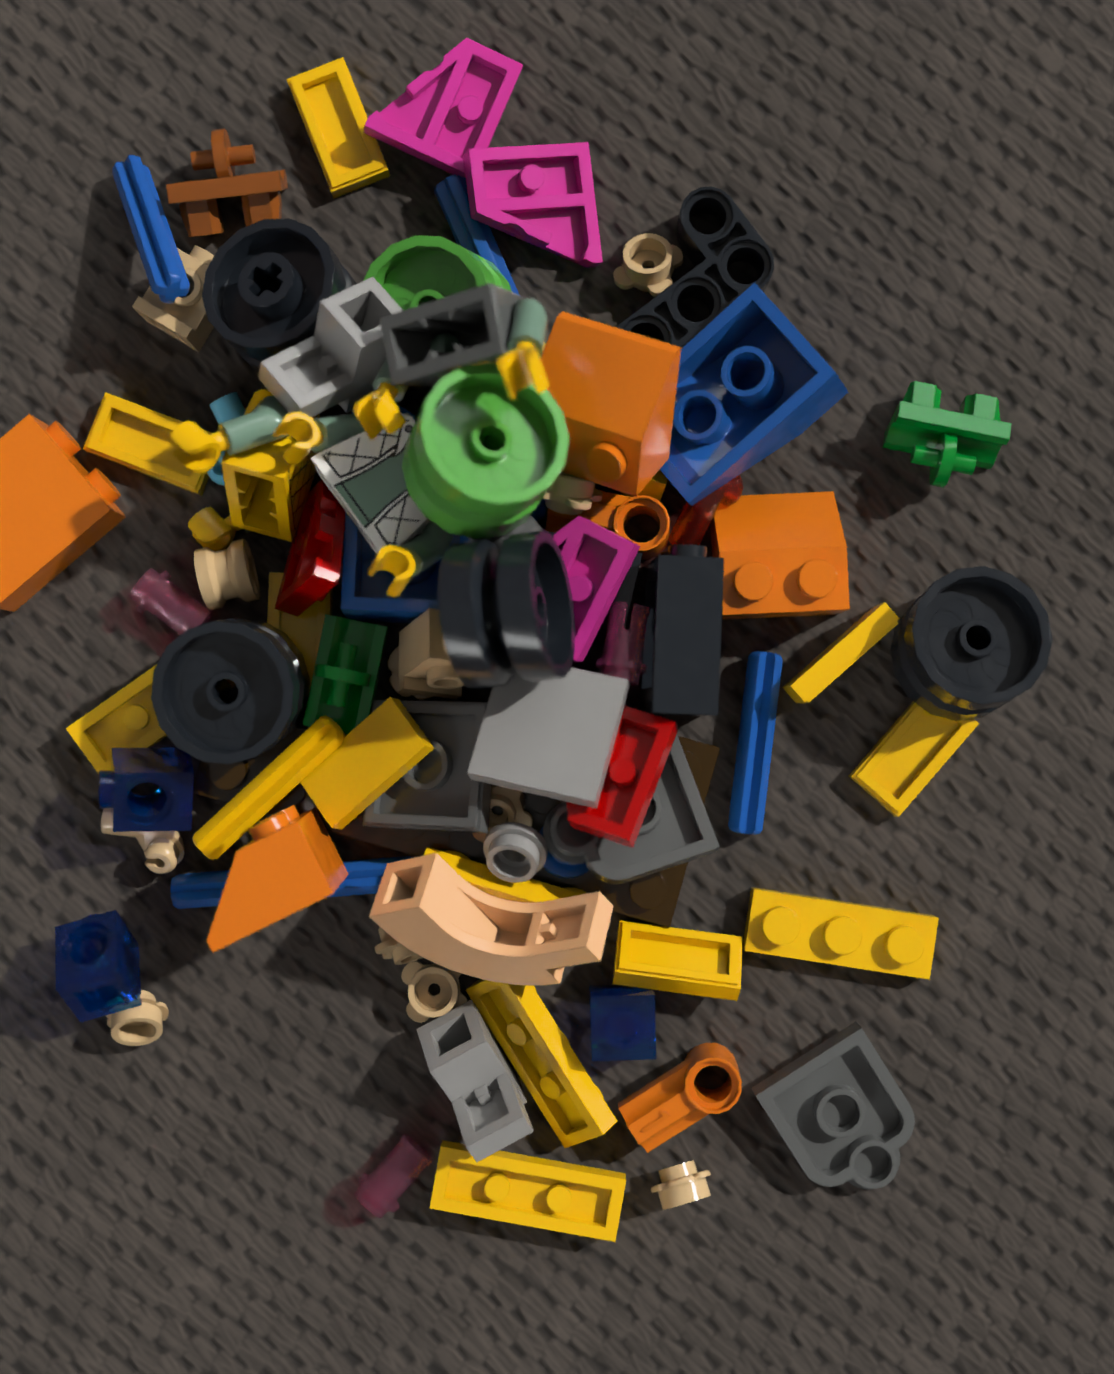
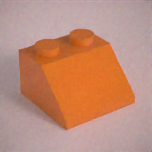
M564 311L556 317L540 359L549 382L547 390L562 409L569 434L566 463L561 472L635 497L642 491L669 459L681 347Z
M834 491L710 497L712 557L724 558L722 620L838 615L850 610L847 545Z
M291 805L261 820L259 824L248 829L253 840L236 851L207 938V943L212 953L334 894L349 875L316 807L299 815L295 805Z

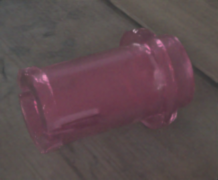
M153 568L147 570L129 595V598L137 603L135 609L142 614L146 610L180 635L189 628L206 624L213 615V610H209L170 582L171 574L166 570L161 574Z
M613 602L609 609L603 658L596 659L595 666L601 669V674L628 679L629 686H637L639 676L647 673V666L641 664L650 608L634 604L630 628L625 630L627 603Z
M403 1134L399 1138L400 1141L370 1175L363 1173L358 1178L360 1186L354 1194L359 1202L378 1218H382L388 1211L394 1213L398 1210L399 1203L397 1200L422 1171L434 1161L428 1151L407 1134Z

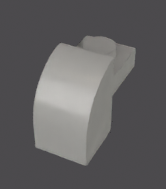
M370 277L320 301L314 336L261 361L258 379L288 414L291 412H301L313 417L337 404L348 413L353 410L356 402L375 391L373 388L374 380L386 359L379 318L403 311V309L374 277Z
M472 999L416 1029L429 1071L451 1101L465 1146L476 1162L534 1132L524 1106L527 1100L520 1083L498 1041Z

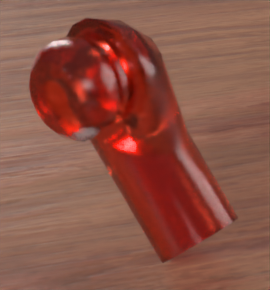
M740 475L693 506L688 504L687 501L685 502L669 536L671 545L701 544L719 504L731 506L740 499L743 490V480Z

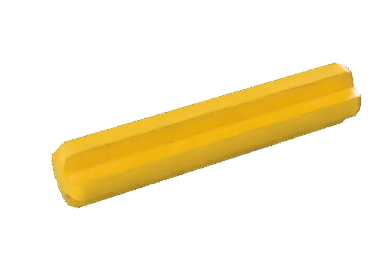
M327 715L321 716L193 835L192 839L195 846L207 858L211 860L218 859L249 828L255 825L342 744L343 738L346 735L341 727Z

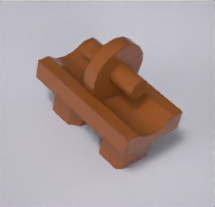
M225 128L211 131L212 149L191 151L190 153L194 171L215 168L217 178L166 184L169 204L179 203L181 216L189 237L225 232L219 198L241 196L246 227L264 219H281L282 199L280 191L288 189L286 170L235 175V166L256 164L255 150L253 144L231 147L229 135Z

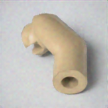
M110 803L105 805L101 818V832L103 834L136 837L146 858H148L145 861V865L149 870L157 874H166L173 871L177 864L182 861L184 856L183 839L164 812L153 808Z

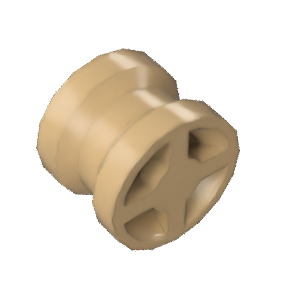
M245 539L232 541L228 549L213 551L209 547L195 549L194 566L197 582L203 601L209 610L222 608L226 601L230 599L241 598L246 602L259 600L260 588L256 567L250 547Z

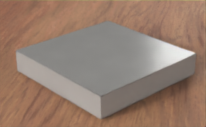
M571 667L565 678L530 682L523 680L516 671L514 677L507 685L492 687L467 771L468 776L474 781L597 809L630 688L628 679Z

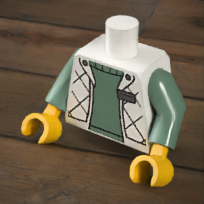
M301 412L287 414L272 433L274 437L290 435L298 442L291 445L283 455L285 461L289 464H297L305 458L310 450L319 452L311 458L318 475L376 553V557L367 574L371 577L379 570H386L394 574L396 578L387 590V594L391 597L399 596L411 577L417 576L443 558L445 550L450 546L454 537L453 533L447 532L426 518L407 491L402 462L406 441L416 422L408 413L402 414L405 418V424L399 430L388 434L384 429L375 439L370 440L355 414H342L312 419L307 414Z

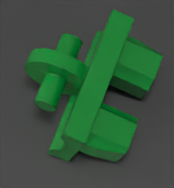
M913 381L910 383L888 424L884 435L883 448L911 453L910 463L929 466V483L932 486L944 488L952 471L972 475L975 467L991 470L1000 448L1003 445H1007L1010 440L1012 423L1000 421L998 398L978 393L967 395L960 405L959 412L939 409L941 390L936 385Z
M325 614L303 726L310 727L321 716L327 715L341 727L345 734H349L372 713V705L375 699L389 627Z

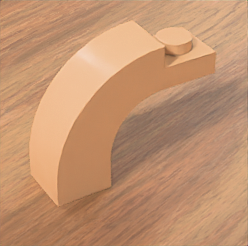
M438 853L387 863L369 917L397 942L435 964L483 980L533 986L560 984L564 967L601 961L613 905L600 891L544 902H518L499 898L468 883Z

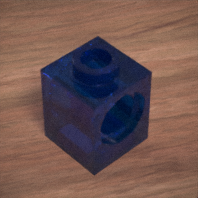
M177 747L112 748L111 770H99L98 800L99 809H111L113 832L191 831L194 771L190 755ZM143 782H151L160 786L156 792L146 796H139L130 792L135 785Z
M117 910L89 915L81 920L55 927L56 991L80 1022L142 1005L140 999L139 945Z
M622 985L589 986L592 1061L656 1060L655 994L653 990Z

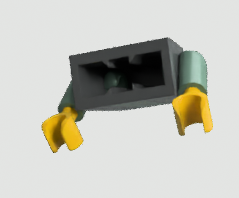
M488 283L379 318L386 359L374 380L373 388L375 391L356 402L353 410L370 440L375 439L384 429L388 434H392L405 424V418L395 402H399L404 398L409 386H436L441 378L465 365L484 363L497 364L509 399L511 400L516 399V394L521 389L531 385L535 386L537 393L544 392L549 387V382L540 359L544 349L548 325L544 307L533 298H525L495 284Z

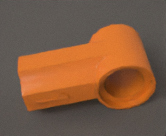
M601 491L603 493L602 500L600 502H592L591 509L583 510L578 515L562 514L548 508L546 531L557 533L577 516H581L641 546L638 551L642 553L641 560H648L658 556L665 549L669 540L670 517L666 507L659 500L648 495L629 497ZM647 514L658 522L660 530L652 540L636 542L625 534L624 528L627 521L635 515Z
M705 1042L697 1045L687 1054L683 1062L618 1102V1109L637 1143L649 1153L705 1116L720 1114L730 1110L737 1103L742 1092V1080L735 1057L725 1046L718 1043ZM707 1066H719L729 1073L726 1082L716 1089H705L695 1082V1077L702 1068Z

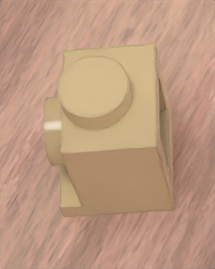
M194 245L190 254L178 249L188 279L194 281L192 293L187 297H177L174 303L167 304L160 301L159 295L152 292L149 286L143 298L138 296L132 307L148 323L199 352L214 328L208 320L202 299L205 273L214 255Z
M429 608L399 632V692L458 699L462 696V686L464 684L456 675L446 651L439 609Z

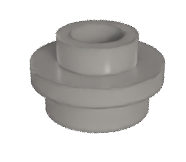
M508 822L496 825L489 830L484 841L483 852L486 857L487 867L492 874L507 882L520 883L531 879L536 872L542 869L546 862L548 847L543 836L535 829L521 823Z

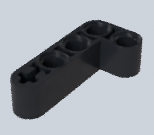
M712 186L700 187L690 192L683 200L677 221V241L695 268L616 326V328L639 335L646 334L656 340L681 347L682 349L753 284H741L730 277L727 266L736 261L750 263L756 269L758 280L755 283L765 292L774 271L773 254L732 198L723 190ZM698 213H708L718 219L721 229L714 234L705 235L697 232L692 227L689 219ZM686 298H697L707 305L710 316L701 322H692L680 315L677 305Z

